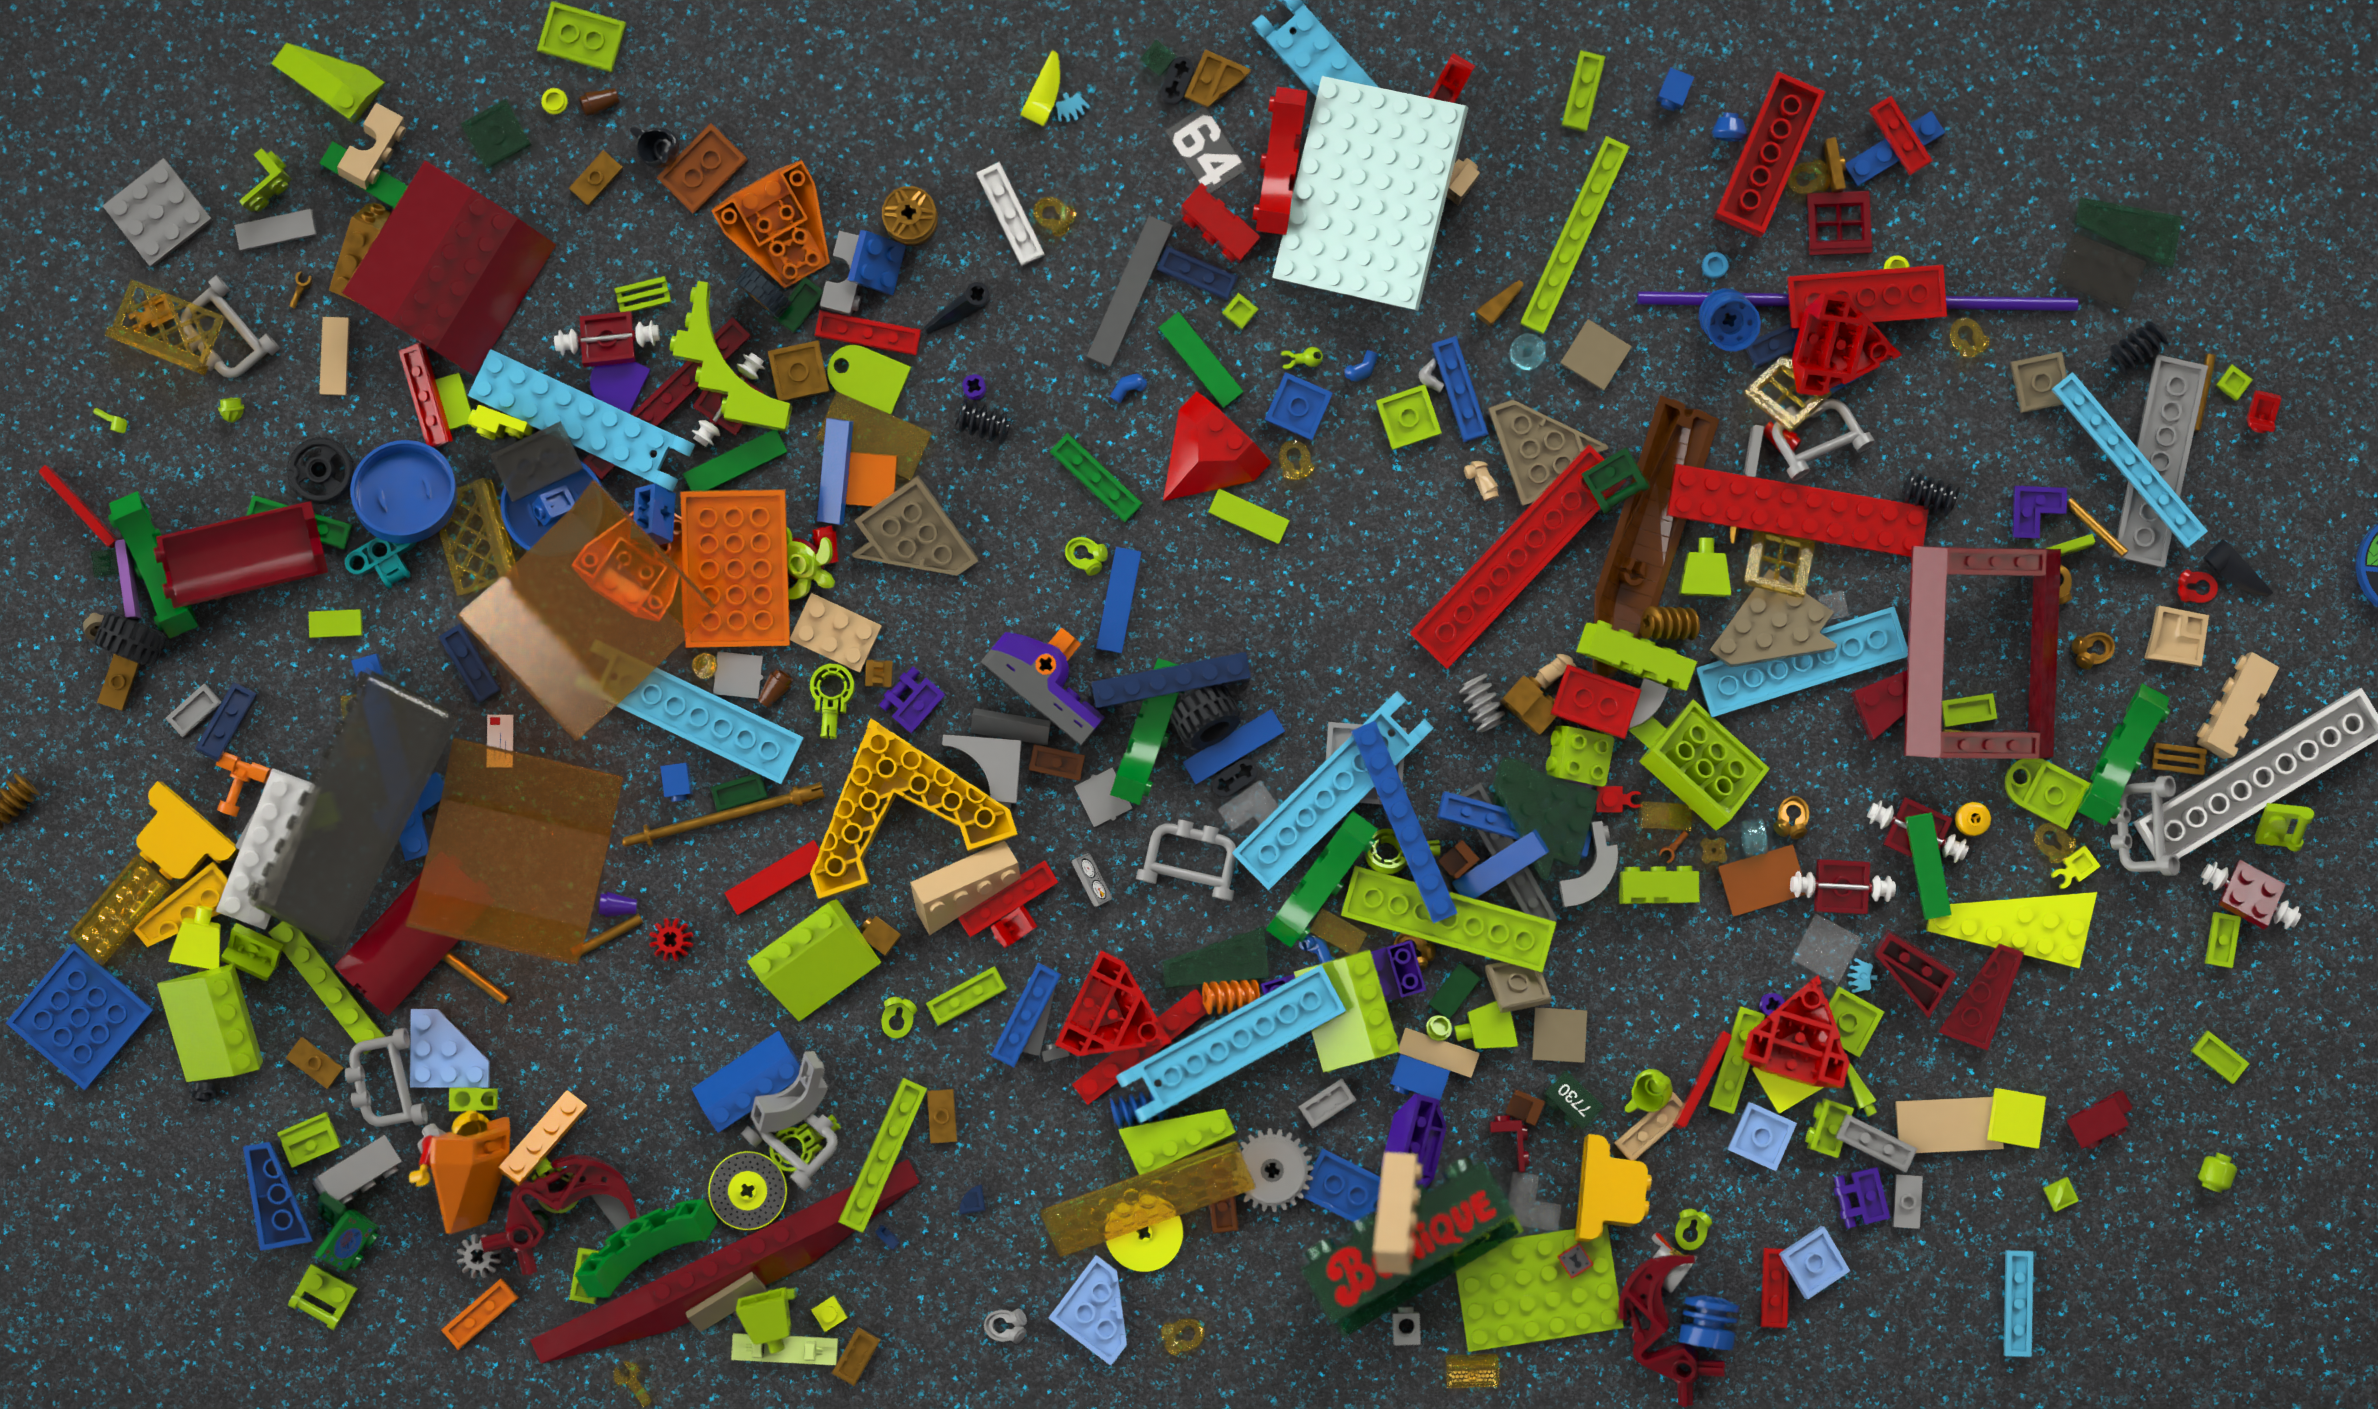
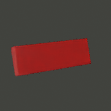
M1892 96L1868 110L1909 176L1933 161Z
M1763 1248L1760 1327L1787 1328L1789 1271L1779 1256V1253L1785 1249Z

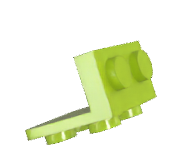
M262 148L254 156L270 175L239 201L250 212L255 210L258 212L264 209L269 203L268 199L275 193L279 195L284 192L289 186L288 182L292 180L283 170L287 167L285 163L272 151L267 153Z
M1556 726L1550 740L1552 749L1546 761V777L1567 779L1600 787L1605 786L1614 746L1613 736L1570 726Z

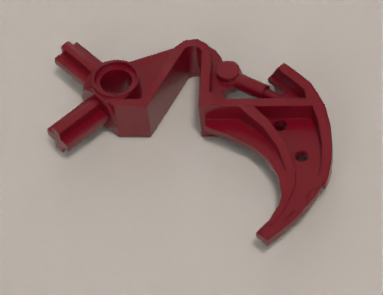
M570 1155L551 1162L552 1169L566 1166L561 1171L557 1170L544 1178L538 1177L534 1182L524 1181L520 1186L517 1184L511 1193L505 1226L506 1231L481 1237L484 1253L510 1246V1250L517 1252L522 1275H531L538 1271L532 1247L537 1245L545 1232L543 1226L522 1196L524 1194H530L556 1211H559L560 1208L565 1209L585 1196L607 1194L618 1198L624 1204L630 1219L637 1218L631 1192L624 1181V1177L614 1167L592 1156ZM568 1172L573 1173L562 1191L549 1192V1184L562 1178L561 1176ZM584 1176L586 1179L582 1182L579 1178ZM605 1176L607 1177V1181L602 1182L601 1178ZM518 1230H524L528 1233V1237L523 1241H518L513 1236Z
M1684 1254L1660 1256L1642 1262L1631 1272L1626 1280L1618 1304L1620 1321H1627V1308L1631 1314L1630 1320L1634 1331L1632 1338L1636 1342L1633 1348L1635 1360L1639 1364L1677 1382L1678 1405L1688 1407V1405L1693 1406V1382L1697 1381L1699 1375L1725 1376V1361L1699 1360L1698 1352L1690 1344L1683 1342L1652 1352L1645 1351L1667 1331L1669 1319L1662 1300V1285L1665 1277L1676 1266L1695 1263V1255ZM1651 1274L1652 1278L1648 1279L1646 1275ZM1635 1305L1651 1320L1650 1329L1641 1328L1638 1314L1635 1313ZM1686 1363L1691 1367V1370L1684 1371L1679 1367V1364Z

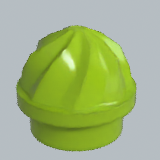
M241 398L220 399L218 411L223 419L229 422L239 420L244 410Z

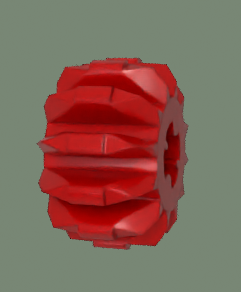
M664 918L665 928L661 924L656 923L655 928L660 931L659 934L655 932H650L649 934L651 937L657 938V941L649 943L650 947H660L655 951L654 955L659 956L665 951L664 961L670 959L671 953L674 961H679L678 951L683 956H687L688 952L683 947H693V943L686 942V938L694 936L693 932L684 934L689 925L684 923L678 928L679 918L674 919L672 927L669 918ZM675 933L677 935L675 938L677 944L675 946L669 944L668 946L666 944L668 941L667 934L674 935Z

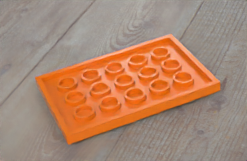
M786 489L681 491L686 648L790 646Z

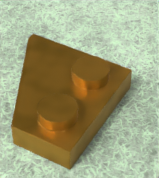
M1205 49L1184 98L1209 108L1250 74L1251 69Z

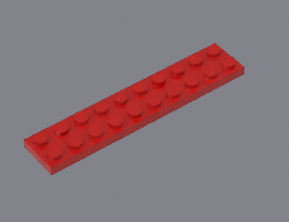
M1589 444L1409 632L1446 669L1453 664L1601 508L1581 475L1605 460ZM1624 479L1602 492L1607 499L1612 496L1627 480Z
M1675 464L1666 516L1911 557V546H1923L1929 508L1925 510L1924 506L1920 505L1916 507L1914 504Z

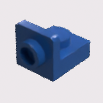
M566 485L539 495L532 504L534 515L541 521L543 526L549 525L552 520L577 509V505Z

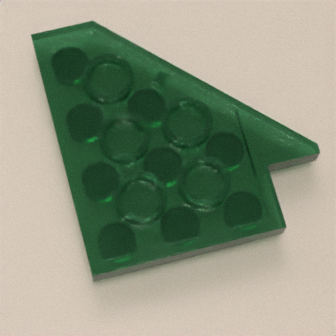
M1504 759L1500 760L1493 787L1520 838L1536 829L1549 849L1548 853L1533 862L1541 879H1548L1553 860L1574 867L1578 866L1599 792Z

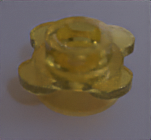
M1718 837L1716 840L1702 839L1700 842L1703 848L1701 860L1704 863L1709 864L1711 861L1723 863L1726 861L1727 855L1725 854L1724 847L1726 840L1724 838ZM1712 848L1716 849L1715 853L1711 852Z

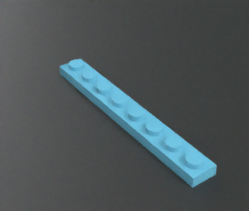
M2073 372L2052 388L2054 394L2186 549L2208 532Z

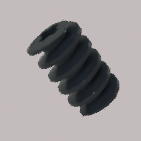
M2147 321L2144 324V328L2138 327L2136 329V334L2129 333L2127 340L2122 338L2119 341V346L2113 344L2110 347L2111 358L2120 372L2126 376L2128 374L2126 366L2135 370V360L2144 364V354L2152 358L2153 353L2151 349L2154 348L2160 353L2162 351L2160 343L2165 344L2167 347L2169 343L2162 330L2153 322Z
M964 399L955 426L959 424V431L962 433L969 427V434L972 436L979 430V438L981 439L988 433L990 442H993L998 436L999 444L1003 445L1013 417L1008 421L1007 412H1004L999 418L995 408L990 414H987L986 405L978 411L976 402L968 408L967 399Z
M1910 470L1905 480L1902 494L1905 495V503H1908L1913 497L1914 506L1917 507L1921 501H1924L1925 510L1933 504L1934 513L1937 514L1942 507L1944 508V516L1947 517L1954 508L1960 487L1954 492V486L1950 483L1944 489V482L1942 480H1939L1934 486L1933 477H1929L1924 482V474L1919 473L1914 479V471Z

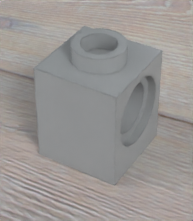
M1398 1307V1312H1392L1393 1344L1421 1345L1419 1311H1414V1307ZM1406 1318L1411 1319L1414 1323L1413 1329L1408 1333H1404L1399 1329V1323Z

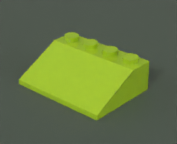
M1694 699L1689 702L1639 761L1716 831L1732 819L1770 769L1715 718H1711V715Z
M838 899L825 904L747 961L763 985L798 1021L807 1017L881 964V961Z
M1369 949L1294 971L1295 978L1322 965L1346 1009L1345 1012L1311 1030L1323 1072L1400 1051Z
M234 963L157 983L186 1082L236 1076L260 1069L263 1059Z

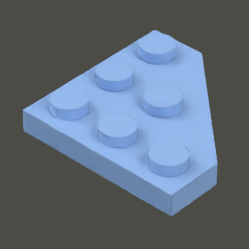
M411 1009L410 1087H490V1061L439 1009Z
M1095 1255L1049 1316V1319L1110 1366L1127 1345L1117 1270Z

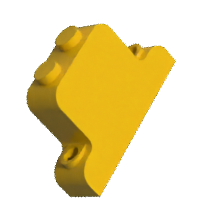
M157 781L150 789L148 794L149 804L157 811V814L137 836L136 843L138 848L142 850L139 854L149 863L156 862L161 867L159 872L167 879H187L191 877L208 856L220 864L222 860H232L239 853L240 850L236 848V844L165 783Z
M1588 1134L1584 1137L1575 1241L1590 1242L1596 1237H1601L1603 1224L1632 1227L1639 1223L1643 1217H1647L1649 1212V1201L1645 1200L1646 1191H1649L1651 1187V1175H1648L1646 1165L1640 1161L1611 1158L1610 1144L1601 1135Z

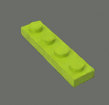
M1739 1006L1731 1032L1732 1039L1725 1050L1708 1106L1734 1114L1750 1065L1749 1062L1742 1059L1747 1035L1764 1020L1766 1014Z

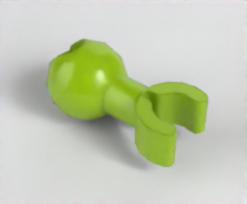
M1309 347L1304 353L1293 354L1290 351H1283L1281 353L1283 357L1290 356L1295 359L1290 364L1283 365L1285 370L1292 369L1296 364L1302 363L1309 367H1316L1323 360L1321 350L1316 347ZM1320 353L1321 358L1315 359V355Z

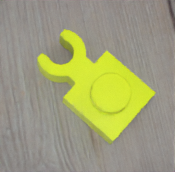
M2084 845L2063 860L2067 866L2065 869L2053 871L2051 877L2055 878L2059 874L2064 875L2065 881L2059 885L2060 889H2063L2071 884L2073 877L2080 882L2101 866Z

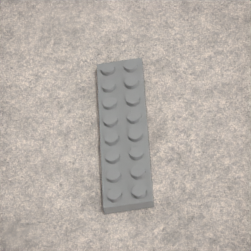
M2157 354L2154 359L2136 447L2180 498L2208 366ZM2128 481L2116 539L2129 551L2121 558L2113 550L2112 557L2165 568L2172 531Z

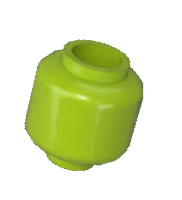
M2216 1153L2215 1157H2205L2198 1174L2199 1180L2203 1182L2202 1186L2218 1193H2222L2223 1190H2229L2237 1172V1167L2230 1163L2232 1158L2220 1153Z

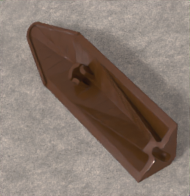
M1662 395L1659 397L1637 463L1651 488L1644 492L1641 490L1625 500L1595 590L1594 624L1597 623V620L1612 625V630H1626L1633 633V637L1636 639H1640L1642 636L1640 621L1644 610L1647 607H1658L1687 520L1666 516L1674 465L1680 464L1704 469L1720 420L1697 408H1685L1686 405L1684 403ZM1634 476L1632 478L1631 484L1636 482ZM1593 659L1592 670L1595 674L1611 679L1618 671L1615 667Z

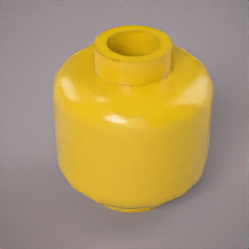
M1966 803L1955 814L1956 827L1965 835H1980L1987 831L1990 826V812L1981 803Z

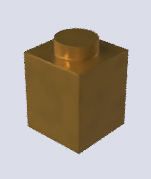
M875 916L873 920L868 917L860 928L865 940L885 956H887L902 936L878 916Z

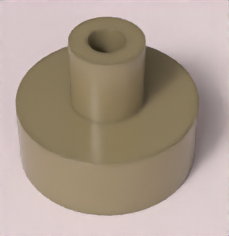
M92 613L85 619L83 629L88 639H95L104 615Z

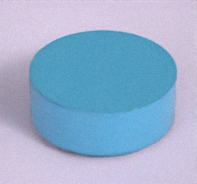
M1709 253L1702 261V271L1711 279L1721 278L1728 270V260L1722 253Z

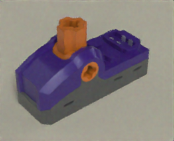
M1062 627L1048 644L1024 635L1005 632L982 659L981 663L1083 747L1100 727L1105 717L1086 701L1081 704L1079 702L1081 700L1080 696L1068 687L1065 691L1062 688L1068 679V661L1082 644ZM1043 661L1045 663L1052 661V670L1045 669L1042 671L1041 663Z

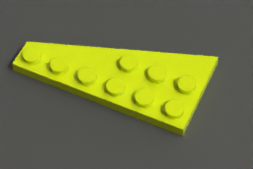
M2097 892L1950 904L1952 915L1928 919L1926 931L1996 948L1998 943L2024 952L2025 956L2080 968Z

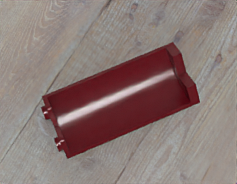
M311 501L157 536L158 547L153 548L156 562H162L167 583L162 584L165 598H171L173 608L328 573Z
M441 851L334 966L350 984L358 988L365 998L387 1016L391 1014L495 902L489 895L491 889L482 880L479 879L476 883L462 869L464 864L453 854L451 857H448Z

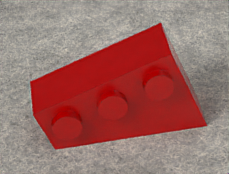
M1201 182L1181 205V214L1184 216L1182 220L1190 228L1194 229L1197 227L1203 232V239L1210 245L1214 246L1216 243L1223 249L1222 255L1233 263L1236 260L1240 264L1259 243L1260 236L1238 215H1234L1224 206V202L1219 198L1215 199L1206 191L1207 187Z

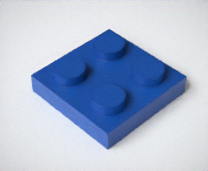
M860 230L848 281L887 295H893L906 245L869 231Z
M1285 372L1264 421L1312 441L1333 393Z

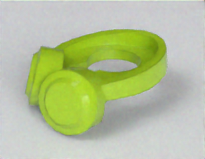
M1085 537L1073 538L1067 543L1065 548V555L1068 561L1073 566L1085 570L1089 576L1099 573L1102 569L1101 562L1106 561L1108 557L1107 548L1104 544L1097 545L1094 541ZM1081 545L1086 546L1088 552L1093 554L1094 559H1077L1074 556L1075 549Z
M900 997L888 998L884 1001L885 1010L881 1020L882 1028L889 1037L901 1038L910 1031L913 1024V1015L917 1012V1008L910 1000H902ZM901 1007L903 1009L902 1018L904 1019V1026L901 1030L896 1031L890 1027L889 1020L896 1014L897 1008Z
M1686 1209L1679 1213L1680 1219L1675 1228V1239L1681 1248L1695 1250L1703 1244L1707 1236V1229L1713 1223L1706 1213L1702 1211L1697 1212L1696 1209ZM1693 1219H1696L1697 1239L1694 1242H1687L1683 1238V1231L1690 1227Z

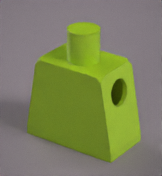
M1699 538L1698 552H1689L1687 554L1679 595L1729 597L1731 595L1726 554L1714 553V538Z
M1497 1001L1467 1012L1469 1023L1454 1026L1457 1041L1472 1038L1474 1048L1518 1046L1511 1011L1501 1013Z
M786 1287L739 1298L736 1305V1313L752 1343L758 1345L767 1342L770 1353L782 1351L785 1348L782 1339L790 1336L791 1331Z

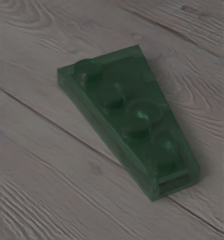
M1264 926L1163 961L1165 989L1203 985L1204 982H1207L1209 985L1211 981L1219 984L1221 981L1229 983L1232 980L1239 982L1241 980L1269 979Z

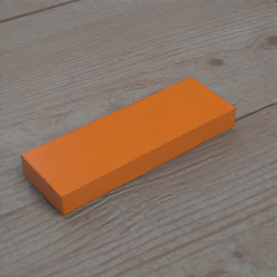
M501 1278L441 1331L459 1350L519 1297Z

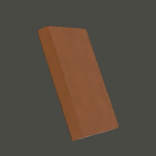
M710 123L676 157L675 161L668 165L656 178L694 215L748 159Z
M1793 844L1717 867L1732 917L1797 898L1794 892L1790 890V880L1797 871L1803 877ZM1804 892L1800 894V896L1806 895Z

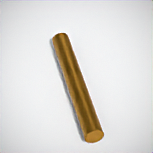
M2206 354L2204 365H2207L2208 368L2194 431L2201 430L2216 355Z
M2073 498L2067 501V508L2121 558L2128 553L2129 550Z
M638 913L570 950V954L576 960L642 924L643 920Z
M449 951L442 958L443 961L502 1005L510 998Z

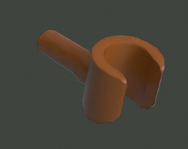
M1683 831L1669 847L1666 846L1660 850L1659 856L1663 851L1669 850L1672 856L1666 863L1673 861L1675 851L1689 834Z

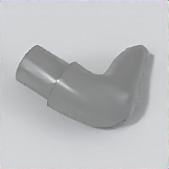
M1433 358L1419 371V379L1426 387L1440 393L1444 383L1431 375L1436 366V359Z

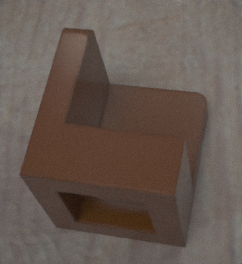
M1461 840L1439 859V863L1456 880L1473 866L1479 858Z
M1514 1089L1505 1112L1535 1126L1545 1101Z

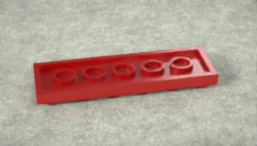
M1944 265L1787 277L1790 329L1800 328L1805 309L1822 293L1847 296L1872 323L1947 317Z

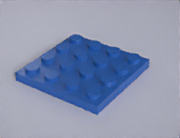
M73 943L7 1020L6 1024L83 1090H87L154 1012V1009L78 944Z

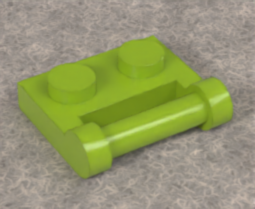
M2267 803L2255 833V843L2269 846H2285L2291 851H2300L2304 843L2302 838L2307 825L2313 820L2314 811L2308 807ZM2291 819H2298L2293 834H2286Z
M312 1263L291 1297L288 1306L303 1310L326 1323L327 1327L334 1331L358 1288ZM305 1292L335 1307L336 1311L332 1315L303 1299L302 1297Z

